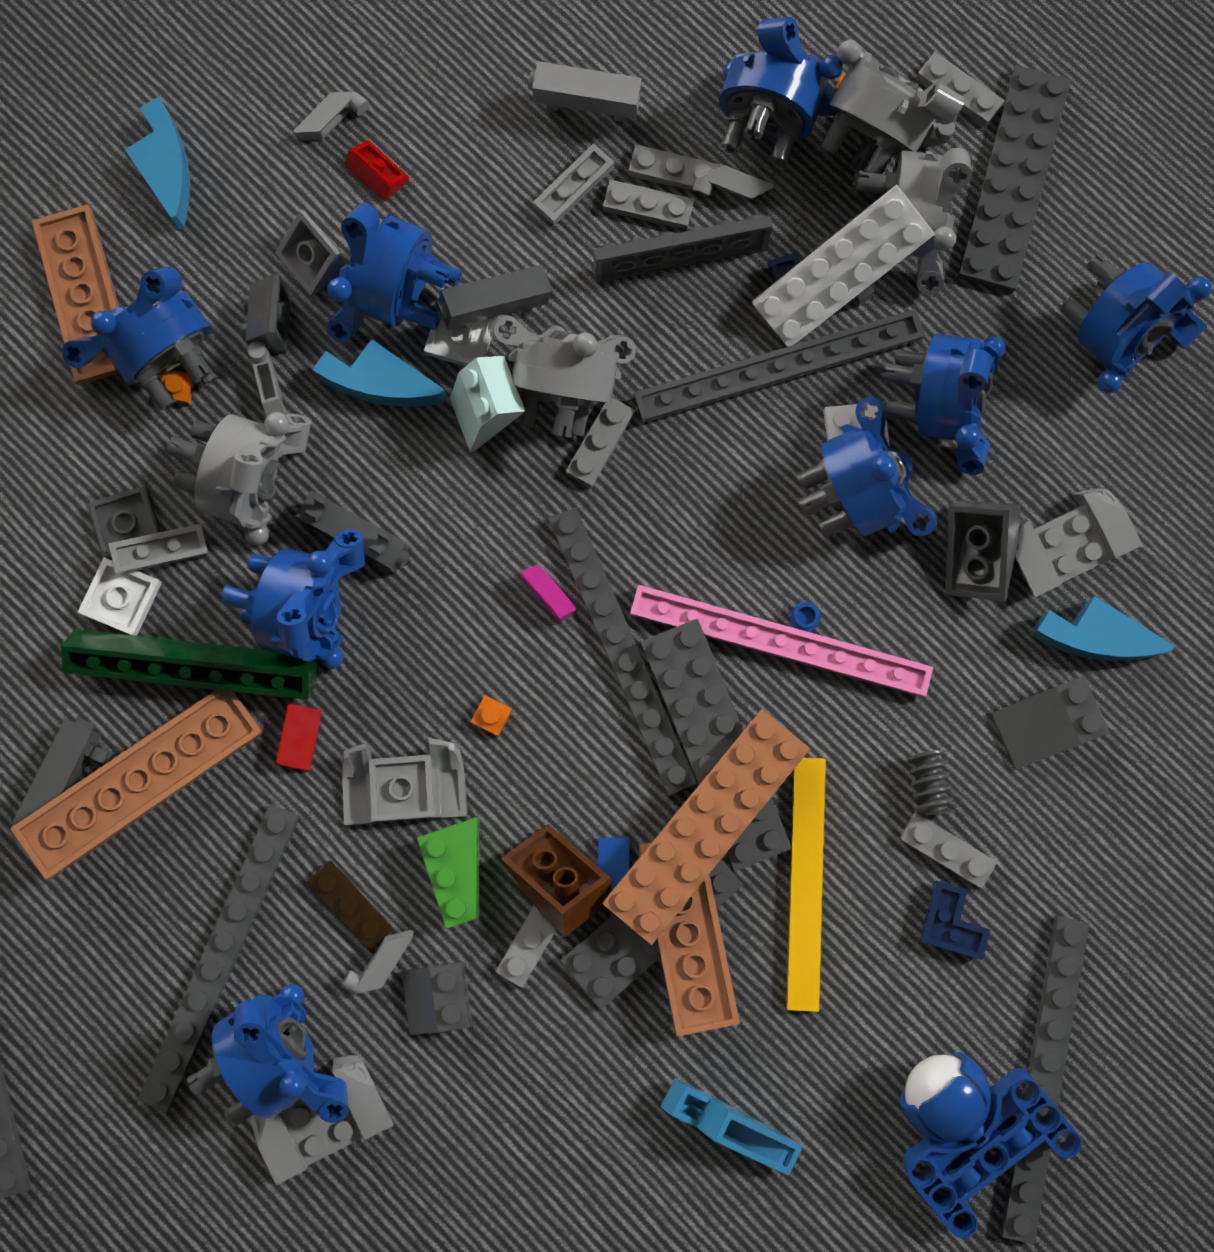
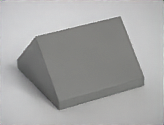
M300 210L275 253L310 295H315L328 285L332 279L339 276L340 269L345 266L340 252L304 210Z

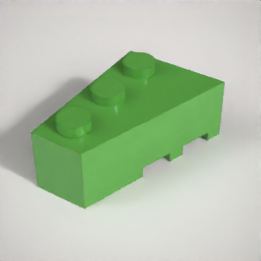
M478 817L417 837L446 929L479 918L480 819Z

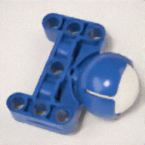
M954 1052L951 1056L934 1055L922 1060L913 1068L908 1076L905 1091L902 1092L900 1097L902 1113L908 1123L917 1132L926 1137L904 1154L902 1162L906 1174L912 1185L949 1231L961 1239L971 1237L978 1227V1220L967 1200L1037 1146L1046 1141L1059 1157L1065 1159L1076 1156L1082 1147L1081 1139L1071 1124L1031 1074L1021 1068L1009 1071L1006 1076L991 1086L990 1090L983 1070L969 1056L961 1052ZM1029 1083L1028 1088L1024 1092L1016 1093V1088L1020 1084ZM1049 1108L1048 1113L1044 1117H1036L1039 1110ZM1069 1134L1064 1142H1056L1060 1135ZM989 1149H998L994 1156L984 1157ZM919 1163L927 1164L924 1170L920 1172L912 1171L914 1166ZM937 1189H947L942 1196H933ZM966 1214L963 1220L953 1221L956 1215Z

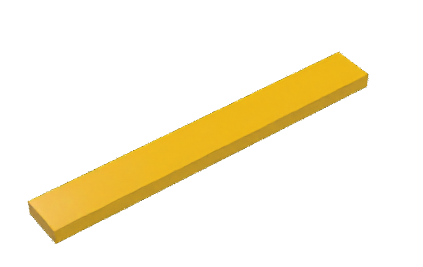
M803 758L793 770L786 1009L795 1011L819 1012L826 759Z

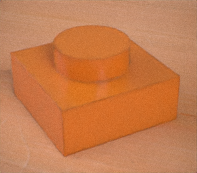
M170 370L163 374L161 381L176 400L175 403L190 405L195 384L191 376L187 372Z
M484 695L471 723L499 737L512 712V708Z

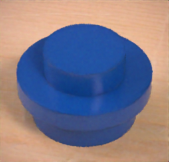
M809 602L797 604L790 613L792 626L806 632L816 629L821 620L819 609Z

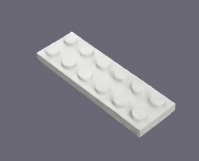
M896 184L756 297L752 304L787 347L792 346L934 236V231Z

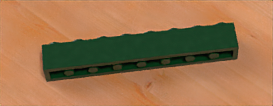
M74 629L61 645L63 673L306 700L309 699L317 683V659L304 661L262 649Z

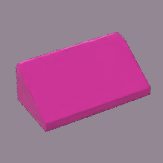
M536 565L521 572L522 581L559 623H563L577 610L576 606L541 566Z

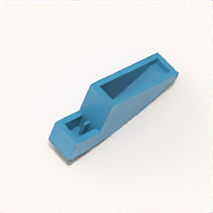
M157 97L139 108L154 132L126 148L125 151L180 230L185 225L190 200L188 159L179 131L160 97Z
M372 339L351 367L326 351L312 369L316 378L331 388L370 403L417 407L444 403L447 399L442 387Z
M1093 597L1085 602L1072 624L1049 610L1041 615L1029 635L1063 652L1105 661H1133L1153 658L1171 652L1175 647L1170 642L1097 597Z
M674 1078L661 1105V1108L671 1116L697 1127L713 1141L788 1176L803 1148L801 1144L677 1078Z

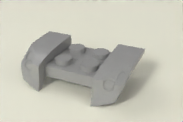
M1097 488L1071 493L1073 499L1080 506L1036 528H1033L1029 520H1020L1019 537L1014 558L1033 597L1058 587L1063 582L1110 559L1118 558L1142 546L1126 510L1109 490Z
M429 738L430 755L371 759V750L368 748L367 743L344 751L342 756L344 826L425 818L467 817L465 773L459 748L454 743Z
M358 1055L333 1058L332 1071L334 1076L341 1078L347 1084L349 1112L343 1120L335 1123L325 1122L302 1100L273 1118H262L256 1114L251 1116V1124L258 1149L276 1185L305 1171L308 1165L361 1138L366 1140L394 1126L364 1063Z

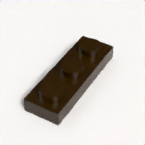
M328 861L307 881L309 886L370 951L395 929L333 861Z

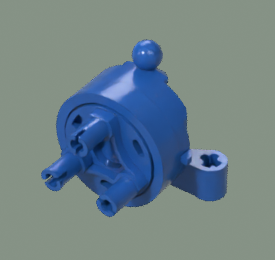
M365 203L358 204L341 223V231L346 238L351 256L349 265L342 267L339 277L332 279L327 287L328 294L334 301H344L343 306L327 324L328 334L337 342H347L362 325L364 315L393 327H397L405 319L436 330L440 323L437 312L418 305V297L426 282L436 285L441 289H444L446 284L452 287L458 286L462 277V270L438 261L439 258L431 255L433 238L430 231L389 214L379 225V215L375 208Z
M343 530L336 535L325 552L315 551L310 554L287 548L279 551L273 558L252 553L248 560V570L262 574L257 590L246 591L227 585L223 589L222 595L228 596V598H221V602L226 606L229 605L243 609L241 612V622L252 625L254 640L262 650L304 661L319 659L325 668L336 669L342 664L344 658L341 649L338 648L343 638L339 631H335L341 611L338 580L364 566L363 536L357 530Z

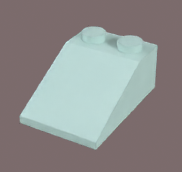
M504 356L476 357L458 373L450 401L469 451L472 452L523 414L525 409L518 390L514 386V380Z

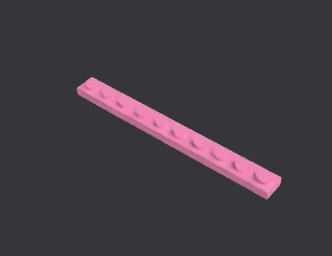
M642 585L637 587L630 616L673 628L698 618L705 637L923 698L927 695L933 671L932 666Z

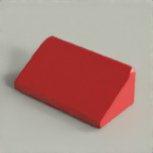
M369 140L348 151L345 167L384 202L390 199L409 180V176Z
M288 704L276 760L277 765L311 770L322 710Z

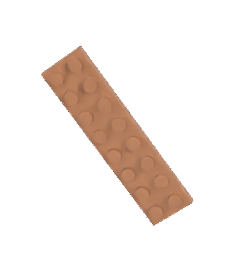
M215 690L10 829L44 879L49 881L261 736L263 732L234 692Z
M761 709L608 895L602 905L647 943L652 945L811 748Z

